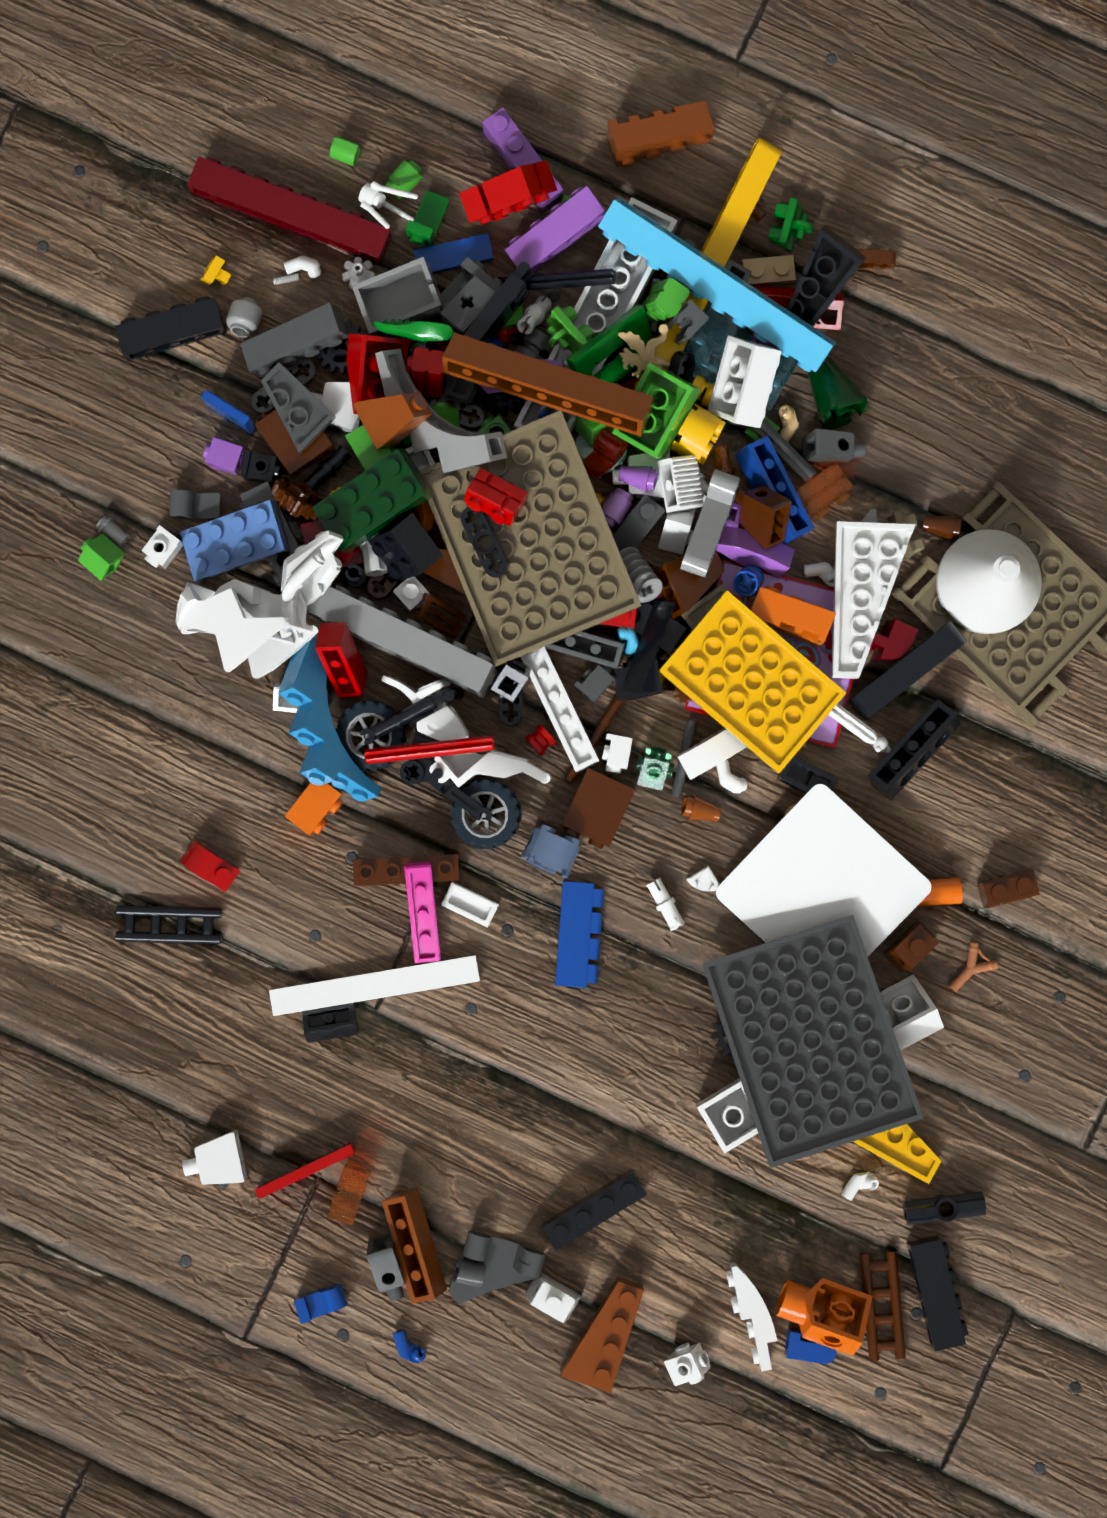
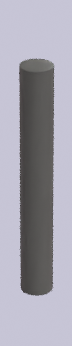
M687 720L680 753L692 747L698 722ZM678 760L671 796L681 798L686 777V771L680 760Z

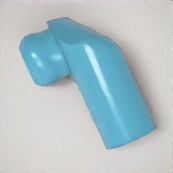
M619 627L617 634H619L618 639L620 641H627L624 654L628 658H633L639 644L636 632L630 627Z

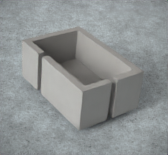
M424 257L352 286L371 336L385 337L390 335L379 331L374 326L373 321L382 323L384 319H387L389 322L391 319H395L396 322L399 319H402L403 322L406 319L410 322L412 320L415 322L425 321L440 315L444 305L440 291L436 287L437 283L430 264Z

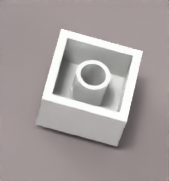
M740 1078L695 1104L724 1154L758 1134Z

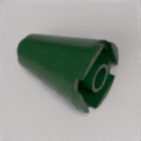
M826 357L816 372L813 370L807 372L822 428H825V426L827 430L840 428L852 422L851 416L856 413L861 416L869 406L867 398L830 357Z

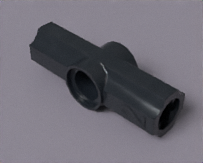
M982 1191L955 1195L940 1194L932 1198L903 1201V1211L907 1225L934 1221L949 1222L957 1218L986 1215V1202ZM942 1202L950 1203V1210L946 1214L939 1213V1206Z

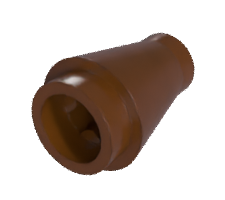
M956 515L925 516L923 531L951 541L952 538L959 539L962 519L956 518Z

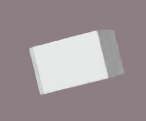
M696 508L667 513L658 549L683 555Z

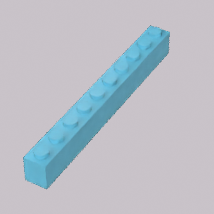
M614 199L598 227L603 230L602 234L606 238L614 242L616 240L620 241L625 245L624 249L634 256L641 255L647 259L645 263L657 271L662 269L668 273L667 278H673L689 287L690 294L702 300L704 297L710 301V306L715 311L721 314L726 312L733 317L732 321L736 325L744 329L747 326L755 332L754 336L764 343L771 342L777 346V350L781 351V355L787 358L792 356L798 360L797 365L805 371L810 372L813 370L816 372L836 344L834 340L623 199Z

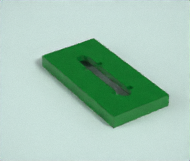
M637 304L566 359L569 368L572 371L585 375H592L594 365H598L625 342L617 335L618 332L626 333L631 331L633 334H638L640 339L644 341V345H646L647 341L652 339L653 336L644 306ZM630 347L627 348L632 353H637L636 350H632ZM618 355L592 376L610 383H617L633 370L636 365L631 367L629 364L627 365L628 370L624 369L623 357Z

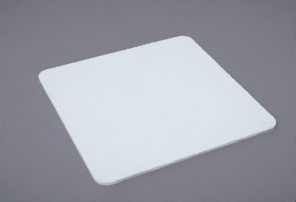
M817 784L805 794L717 887L716 896L765 943L853 915L866 954L869 956L930 893L931 883L831 789L824 784Z

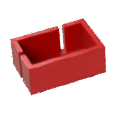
M545 160L514 168L481 183L482 187L476 185L460 192L459 195L469 223L480 221L481 225L509 217L508 214L523 211L529 208L531 204H538L550 199L548 194L557 191V187L548 162Z

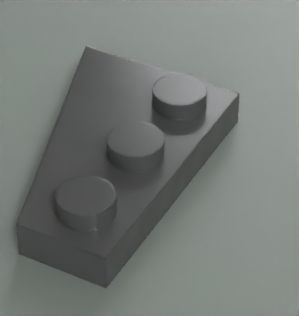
M279 362L261 380L299 454H301L333 422L336 416Z

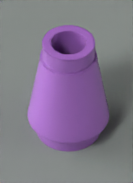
M621 466L618 481L646 492L648 490L654 491L658 479V470L653 469L652 466Z

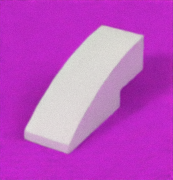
M723 728L677 755L691 780L746 748V746L728 730Z

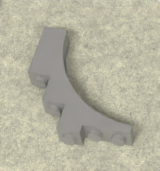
M401 349L375 353L385 397L418 391L409 373L406 371ZM429 405L428 407L432 415L410 433L414 453L438 449L443 473L507 458L502 432L478 433L467 431L454 426L439 416Z

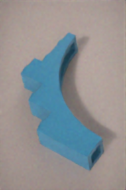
M314 636L298 652L291 656L278 694L284 697L288 703L298 706L289 734L297 738L299 743L309 746L300 774L308 778V781L314 785L321 786L332 782L334 787L345 790L357 801L364 802L379 796L381 787L370 780L352 761L333 725L328 706L327 673L315 649L317 638Z

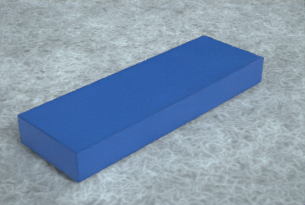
M488 233L413 250L415 260L424 257L430 264L433 274L461 268V263L467 256L473 262L475 259L481 263L494 260Z

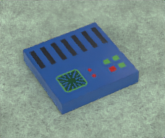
M204 391L201 399L208 409L249 435H253L256 427L249 415L211 391Z

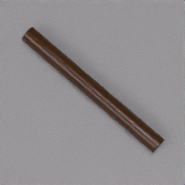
M617 694L589 737L593 749H595L624 702L618 701ZM572 765L564 778L573 783L580 771L576 773Z

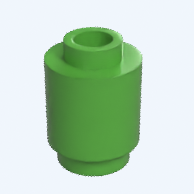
M403 160L387 178L389 181L385 186L411 192L423 178L420 175L422 169L412 160L409 162Z

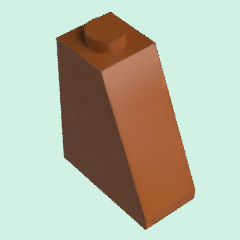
M420 391L359 401L353 404L377 450L395 447L432 415Z

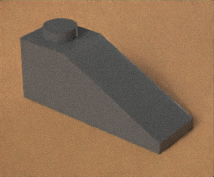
M646 494L613 535L619 551L626 547L638 549L665 515L666 510Z

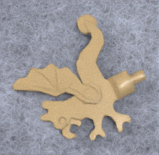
M660 324L658 329L661 336L650 339L646 345H644V341L640 339L638 334H633L631 331L617 333L628 344L630 349L637 351V353H632L624 347V353L619 352V355L623 357L624 369L628 370L627 365L629 364L631 367L634 365L638 367L637 371L632 372V376L636 375L639 378L640 372L642 370L645 371L648 363L658 364L661 367L670 366V362L664 361L663 357L654 356L655 347L665 342L666 333L668 332L667 325Z

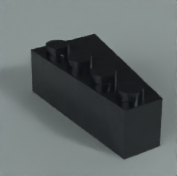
M825 225L820 229L787 310L814 327L867 257Z

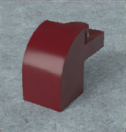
M897 619L887 620L881 634L875 633L869 650L874 651L871 659L884 661L902 657L910 650L918 629Z

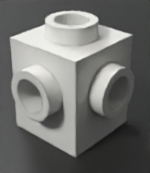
M689 1343L682 1344L675 1348V1351L664 1361L675 1386L689 1382L691 1385L696 1384L705 1378L704 1374L711 1368L708 1354L702 1349L700 1343L692 1346Z

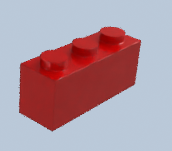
M346 622L320 624L315 649L337 697H363L368 672Z

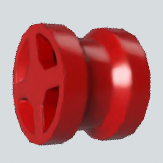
M541 724L536 727V731L533 734H528L525 737L527 742L541 757L546 754L548 747H553L557 744L555 739Z

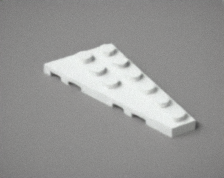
M836 522L834 612L836 615L833 620L832 678L859 679L916 524Z

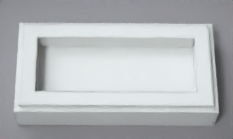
M453 881L441 903L442 906L487 928L499 906L498 903Z

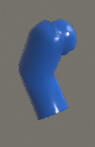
M405 1329L392 1333L400 1357L413 1363H420L426 1358V1351L423 1347L408 1341Z

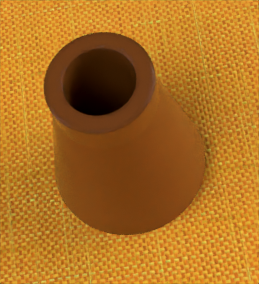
M694 794L692 796L686 795L682 804L681 815L686 816L687 820L718 822L721 815V807Z

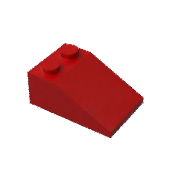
M349 333L346 360L353 414H357L353 406L355 402L385 397L375 353L401 349L405 366L407 367L409 339Z

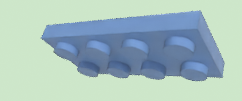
M268 500L180 531L194 581H201L289 550L274 500Z

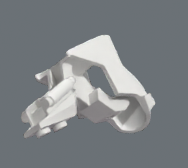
M329 530L317 534L315 539L307 545L296 548L295 553L284 560L281 583L282 594L280 595L236 579L220 586L216 592L187 582L177 604L176 624L182 634L197 632L215 634L226 672H231L247 658L253 678L258 679L272 672L298 652L318 633L319 630L316 626L306 623L307 606L324 595L341 571L342 563L335 557L334 552L344 540L342 535Z

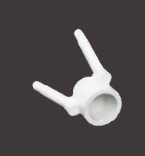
M375 181L372 184H365L361 189L358 198L361 202L360 207L367 210L386 229L390 228V225L375 208L380 209L383 206L407 220L414 221V217L386 202V196L383 192L417 199V194L383 186Z

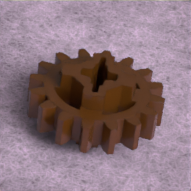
M283 478L277 479L270 494L273 495L274 500L279 501V506L286 509L294 517L303 516L308 520L311 518L316 521L318 517L312 507L323 500L318 498V493L310 489L304 482L298 481L295 483L290 479L287 481Z

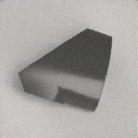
M468 1231L462 1256L455 1264L448 1291L459 1305L472 1298L505 1286L528 1280H537L541 1277L546 1254L513 1241L480 1232Z

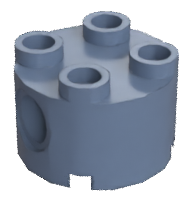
M543 824L541 827L533 828L529 841L521 854V859H528L527 862L554 875L559 871L561 872L560 877L568 878L574 861L580 852V847H578L580 841L568 835L565 838L555 835V829Z

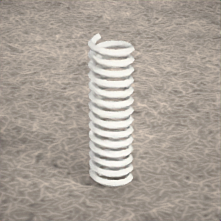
M295 273L293 275L273 278L274 285H279L282 282L283 284L284 282H291V280L292 282L298 281L300 277L298 273Z

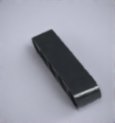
M952 621L948 622L854 695L850 702L862 717L867 720L959 649L967 640Z

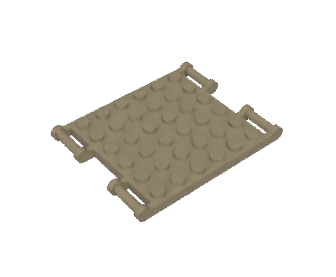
M996 481L990 487L991 491L970 513H965L961 517L962 523L973 531L991 529L1007 532L1019 538L1030 548L1038 561L1042 578L1040 597L1031 614L1017 626L996 634L975 633L961 627L953 621L954 619L942 607L936 590V574L939 565L927 555L920 560L921 564L899 587H894L891 590L890 594L933 634L952 621L967 640L964 645L953 653L1010 706L1028 726L1033 728L1038 723V718L1060 695L1064 696L1069 691L1055 675L1088 641L1099 652L1104 654L1107 651V632L1102 637L1096 633L1107 622V583L1010 491ZM998 497L1002 498L1005 502L981 525L977 519ZM927 571L934 574L929 582L912 599L906 595ZM1049 683L1053 689L1029 712L1025 707Z

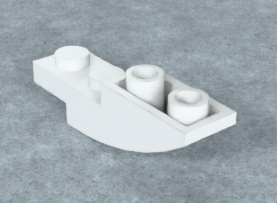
M735 1262L730 1263L731 1270L726 1271L728 1285L729 1287L734 1286L736 1296L731 1297L733 1312L739 1313L741 1320H751L746 1322L749 1338L754 1337L755 1348H751L754 1364H759L761 1371L772 1370L767 1343L777 1341L771 1316L751 1279Z

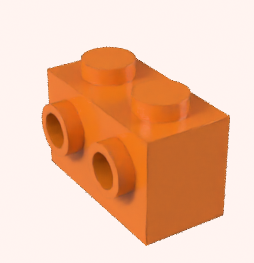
M310 783L284 817L309 836H313L314 833L319 835L327 825L325 819L330 812L335 814L344 803L341 800L344 795L329 783L321 786Z

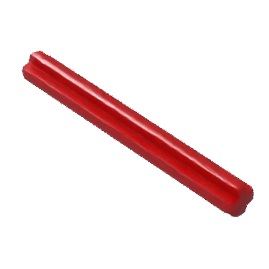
M490 735L366 749L364 756L366 763L374 764L491 751L495 749L494 737Z

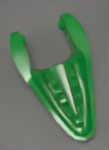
M384 319L383 323L373 321L374 326L383 333L419 342L448 341L453 336V329L449 325L441 323L415 322L413 320L410 322L408 319L404 322L402 319H399L397 322L395 319H391L390 322Z

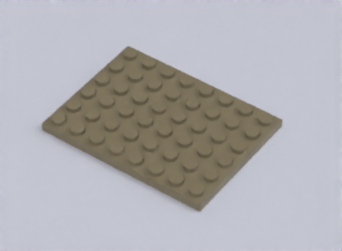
M560 410L503 434L502 437L507 454L505 459L443 473L441 462L419 470L434 495L428 499V503L495 667L642 606L564 414ZM480 468L528 492L525 505L512 526L505 523L498 524L492 520L490 515L485 513L509 562V571L502 578H493L485 572L461 523V514L468 507L467 503L464 502L466 490ZM469 513L470 518L467 520V523H473L477 531H472L473 536L478 531L487 529L486 526L481 528L477 522L480 514ZM482 535L478 539L480 549L487 550L491 547L492 538L489 535ZM496 549L493 553L483 555L484 559L490 557L493 562L490 570H495L499 573L501 572L500 567L503 565V562H498L493 554L498 553Z

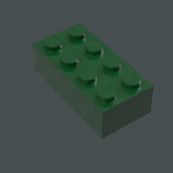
M396 449L314 505L312 509L326 531L329 530L342 535L344 540L337 548L338 551L349 553L434 495L407 451Z

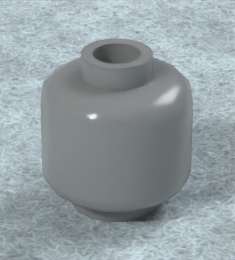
M243 297L242 299H236L230 305L226 324L232 334L247 338L249 335L257 333L263 311L252 298Z

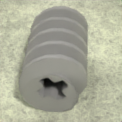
M626 547L622 549L620 554L640 603L652 601L661 593L662 582L637 548Z

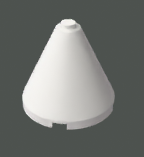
M991 529L974 531L958 539L943 555L936 574V590L942 607L946 609L954 619L953 621L969 631L981 634L1001 633L1023 622L1035 608L1042 587L1040 567L1030 548L1014 535Z

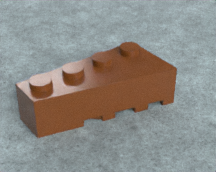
M706 100L676 106L671 110L672 113H667L665 110L653 111L644 119L639 118V115L628 116V121L618 124L617 119L609 120L607 141L615 167L621 165L622 167H630L636 164L638 160L644 158L653 160L660 157L661 153L671 151L676 153L684 150L686 146L691 144L698 146L708 143L713 138L715 129Z
M617 1276L597 1312L591 1318L579 1341H577L569 1357L560 1368L561 1377L611 1393L644 1291L642 1284Z

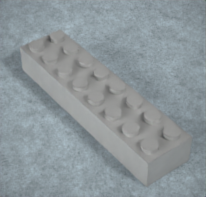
M330 585L323 596H320L314 603L307 606V615L324 623L346 622L353 637L441 679H446V681L483 699L497 673V669L493 665L494 662L491 661L492 658L480 652H477L475 656L470 653L467 646L457 641L450 644L444 638L445 636L430 629L429 633L423 631L424 629L420 627V624L407 618L405 622L401 621L397 613L385 607L380 611L377 609V606L373 605L372 601L362 596L357 600L354 598V595L350 594L349 590L339 585H336L335 589Z

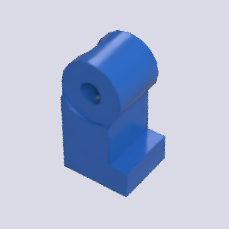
M342 1284L324 1287L297 1296L294 1300L301 1324L348 1305Z
M788 1327L784 1351L786 1358L820 1364H829L835 1359V1349L802 1338L799 1329Z

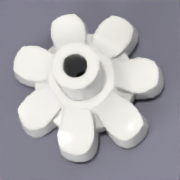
M355 257L354 263L346 261L344 269L347 271L342 274V280L344 282L350 280L349 288L353 290V285L376 276L374 272L369 271L373 268V264L369 260L363 263L361 257Z

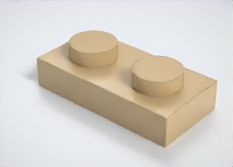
M793 255L742 259V266L752 271L747 282L751 286L795 283L796 281Z

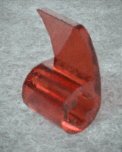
M604 428L594 441L593 451L583 460L587 473L597 480L602 478L624 455L628 442L614 435L607 428Z

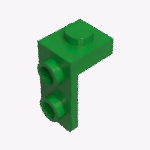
M430 191L425 192L414 221L409 220L406 227L407 237L411 242L420 246L433 245L448 208L449 199Z

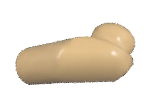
M783 405L779 408V416L783 426L779 434L789 442L798 429L799 422L794 408L789 405Z

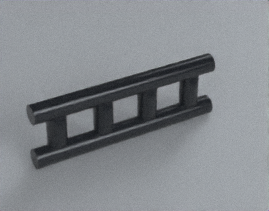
M117 905L116 915L125 916L124 932L116 931V942L221 944V934H213V918H222V908ZM135 916H151L150 932H135ZM161 917H177V932H161ZM187 917L203 918V933H187Z

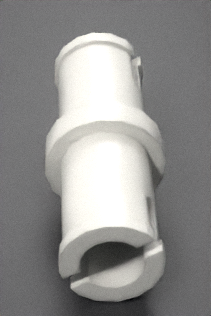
M539 296L533 305H529L526 308L524 316L517 323V328L521 333L527 328L525 334H530L536 325L543 322L545 314L552 307L551 300L548 297L541 302L544 296Z
M661 877L646 884V887H648L657 904L655 906L657 911H661L670 927V931L679 928V926L684 925L685 921H683L674 904L676 902L674 897H670L661 881Z

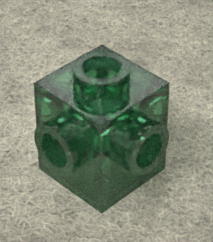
M646 747L644 756L639 755L635 769L640 771L637 785L663 791L666 778L671 779L675 764L670 763L672 753H668L660 747Z

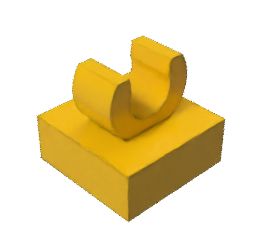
M217 255L214 256L199 280L207 285L213 283L214 279L222 285L227 284L231 274L221 269L225 260Z

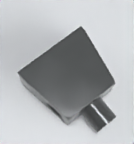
M815 429L802 438V457L809 464L844 465L854 457L864 458L866 443L854 442L855 435L852 432Z
M391 1233L368 1239L366 1256L378 1291H387L390 1301L403 1298L405 1294L402 1286L405 1284Z

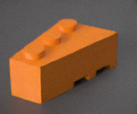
M767 585L765 588L760 587L750 609L773 630L817 648L825 642L836 615L833 611L806 603L803 599L790 595L789 597L780 594V590Z

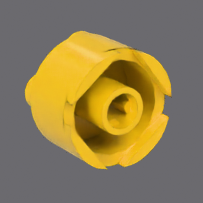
M694 404L693 409L690 410L678 432L677 440H674L670 450L681 456L694 455L696 456L697 463L704 465L714 445L710 442H717L726 422L722 421L721 417Z

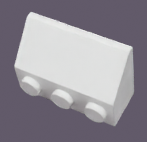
M728 335L708 411L735 424L761 428L762 420L766 414L769 395L773 389L775 373L780 363L781 351Z
M914 974L880 992L900 1051L944 1028L938 1009Z

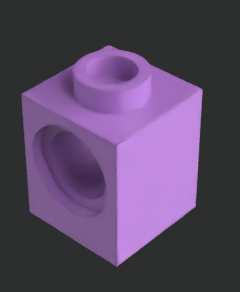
M213 437L211 444L207 443L203 457L206 458L205 462L209 467L238 476L244 460L245 449L242 446Z

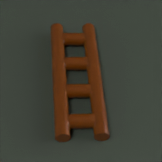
M886 1251V1260L871 1261L870 1253H860L863 1293L873 1296L866 1325L869 1361L880 1360V1351L895 1350L896 1359L906 1358L896 1251ZM887 1270L889 1286L873 1288L872 1272ZM890 1297L891 1313L875 1314L874 1298ZM892 1324L894 1340L878 1341L877 1325Z

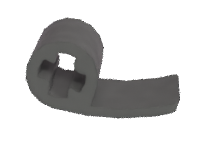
M170 490L169 517L175 519H217L220 517V493H193L189 490Z

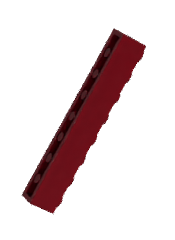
M198 156L187 183L193 194L380 265L392 239L391 230L389 228L386 229L377 220L370 222L357 212L350 211V213L341 211L339 206L331 202H326V204L316 201L317 199L307 193L299 195L286 185L278 184V186L270 184L268 179L260 175L252 177L245 174V171L239 167H225L221 165L219 160L212 157L204 159Z

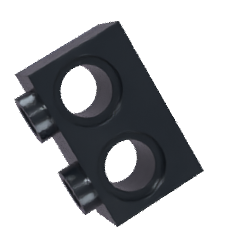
M793 756L776 778L803 794H806L817 784H824L833 790L838 780L796 756Z

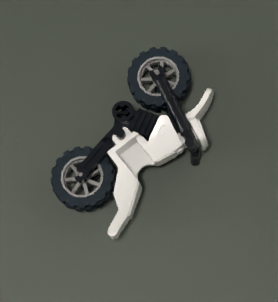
M383 675L381 681L401 690L408 696L413 705L396 713L393 710L394 708L383 702H359L344 711V714L338 719L337 728H335L343 747L360 770L371 771L385 768L395 761L368 764L365 761L364 753L360 752L359 749L368 744L369 749H373L374 743H378L382 747L404 745L406 743L405 731L411 722L415 728L412 744L469 738V732L459 714L456 713L452 705L447 703L453 699L461 700L464 697V692L455 688H447L451 684L446 679L423 686L417 691L399 679ZM364 717H375L371 727H368L363 719ZM358 721L363 727L360 732L353 731ZM352 735L361 736L363 739L356 747L352 740ZM389 735L388 744L381 740L383 737ZM491 750L487 754L473 752L410 759L402 764L400 768V777L405 783L413 785L427 782L442 795L447 796L453 801L450 814L452 817L451 824L456 830L455 833L463 839L465 844L474 846L477 849H494L502 846L514 836L522 819L521 804L517 799L516 793L508 785L498 780L480 779L464 786L478 774L506 778L523 772L544 784L552 779L550 773L529 762V759L497 750ZM417 766V773L420 775L416 777L411 776L413 770L410 767ZM491 795L488 804L479 796ZM495 797L500 800L503 807L496 809L492 805ZM505 810L503 823L496 818L498 812ZM467 814H471L476 818L472 825L468 821ZM490 820L500 826L497 831L490 833ZM481 821L485 823V833L474 829Z

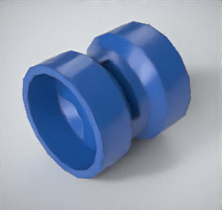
M748 565L734 576L733 587L740 595L750 596L763 585L764 574L759 567Z

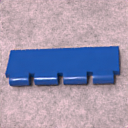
M563 881L556 986L587 988V983H597L599 965L588 963L589 959L599 960L601 939L590 938L591 933L601 934L602 913L592 912L593 907L603 908L604 889H594V883Z

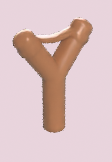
M970 942L966 967L948 985L954 992H957L973 974L993 971L999 967L996 960H990L983 955L979 949L978 942ZM978 953L986 962L977 963Z

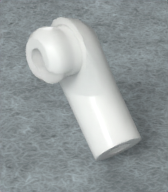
M821 562L803 565L805 578L818 576L826 584L834 587L835 568L829 563Z
M728 760L716 765L722 787L732 793H741L747 789L748 783L745 778H739L731 774Z
M871 1172L855 1173L851 1176L840 1194L852 1201L860 1189L875 1190L879 1185V1179Z

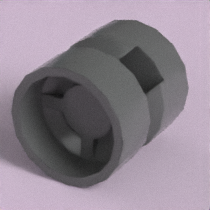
M534 328L530 334L524 335L522 338L523 345L517 346L515 351L535 359L549 358L554 347L548 344V341L551 339L549 336Z

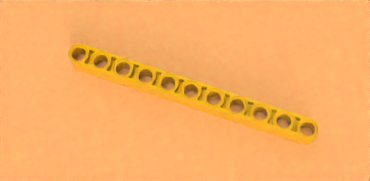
M760 137L754 143L700 251L724 268L782 152L781 149ZM689 294L685 301L687 302L691 299L702 311L708 302L704 297L701 300L692 294ZM668 318V319L666 320V322H665V325H667V323H668L672 318ZM674 324L668 330L665 342L655 347L654 356L663 357L664 361L670 362L675 352L684 350L688 340L679 346L673 341L676 335L681 332L678 324ZM644 370L640 372L638 379H641Z

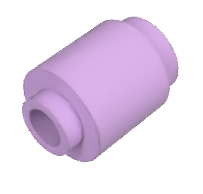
M616 488L614 492H611L602 505V510L610 528L614 526L620 527L633 506L632 501L634 498L620 488Z

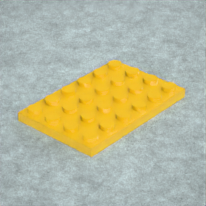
M729 591L723 593L659 670L663 676L777 773L783 770L846 694L843 689Z

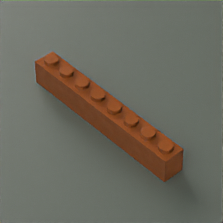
M454 333L442 356L443 373L640 437L652 412L653 396L647 395L642 391L625 388L617 383L597 379L592 375L572 371L570 368L560 367L542 359H535L517 351H510L492 343H485L467 335L463 336Z

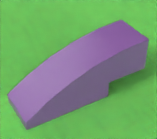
M730 526L724 527L716 549L744 567L748 565L758 566L777 578H780L790 568L795 549L782 542L764 549L746 529Z

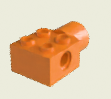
M824 1278L812 1289L786 1280L777 1302L775 1316L799 1324L802 1338L853 1356L863 1343L873 1296Z

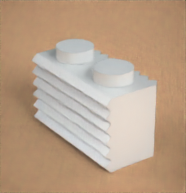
M696 456L672 457L658 461L666 513L703 507L704 494L700 486L701 482L698 476L699 465L696 461Z

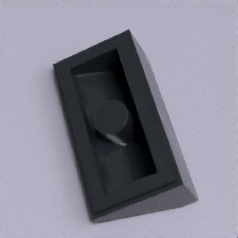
M354 1003L302 1011L304 1036L308 1043L358 1034Z

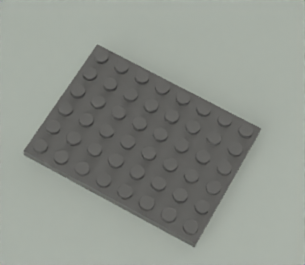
M853 915L702 964L770 1168L924 1119Z

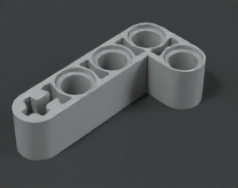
M714 470L704 505L681 564V570L706 578L733 506L740 477Z

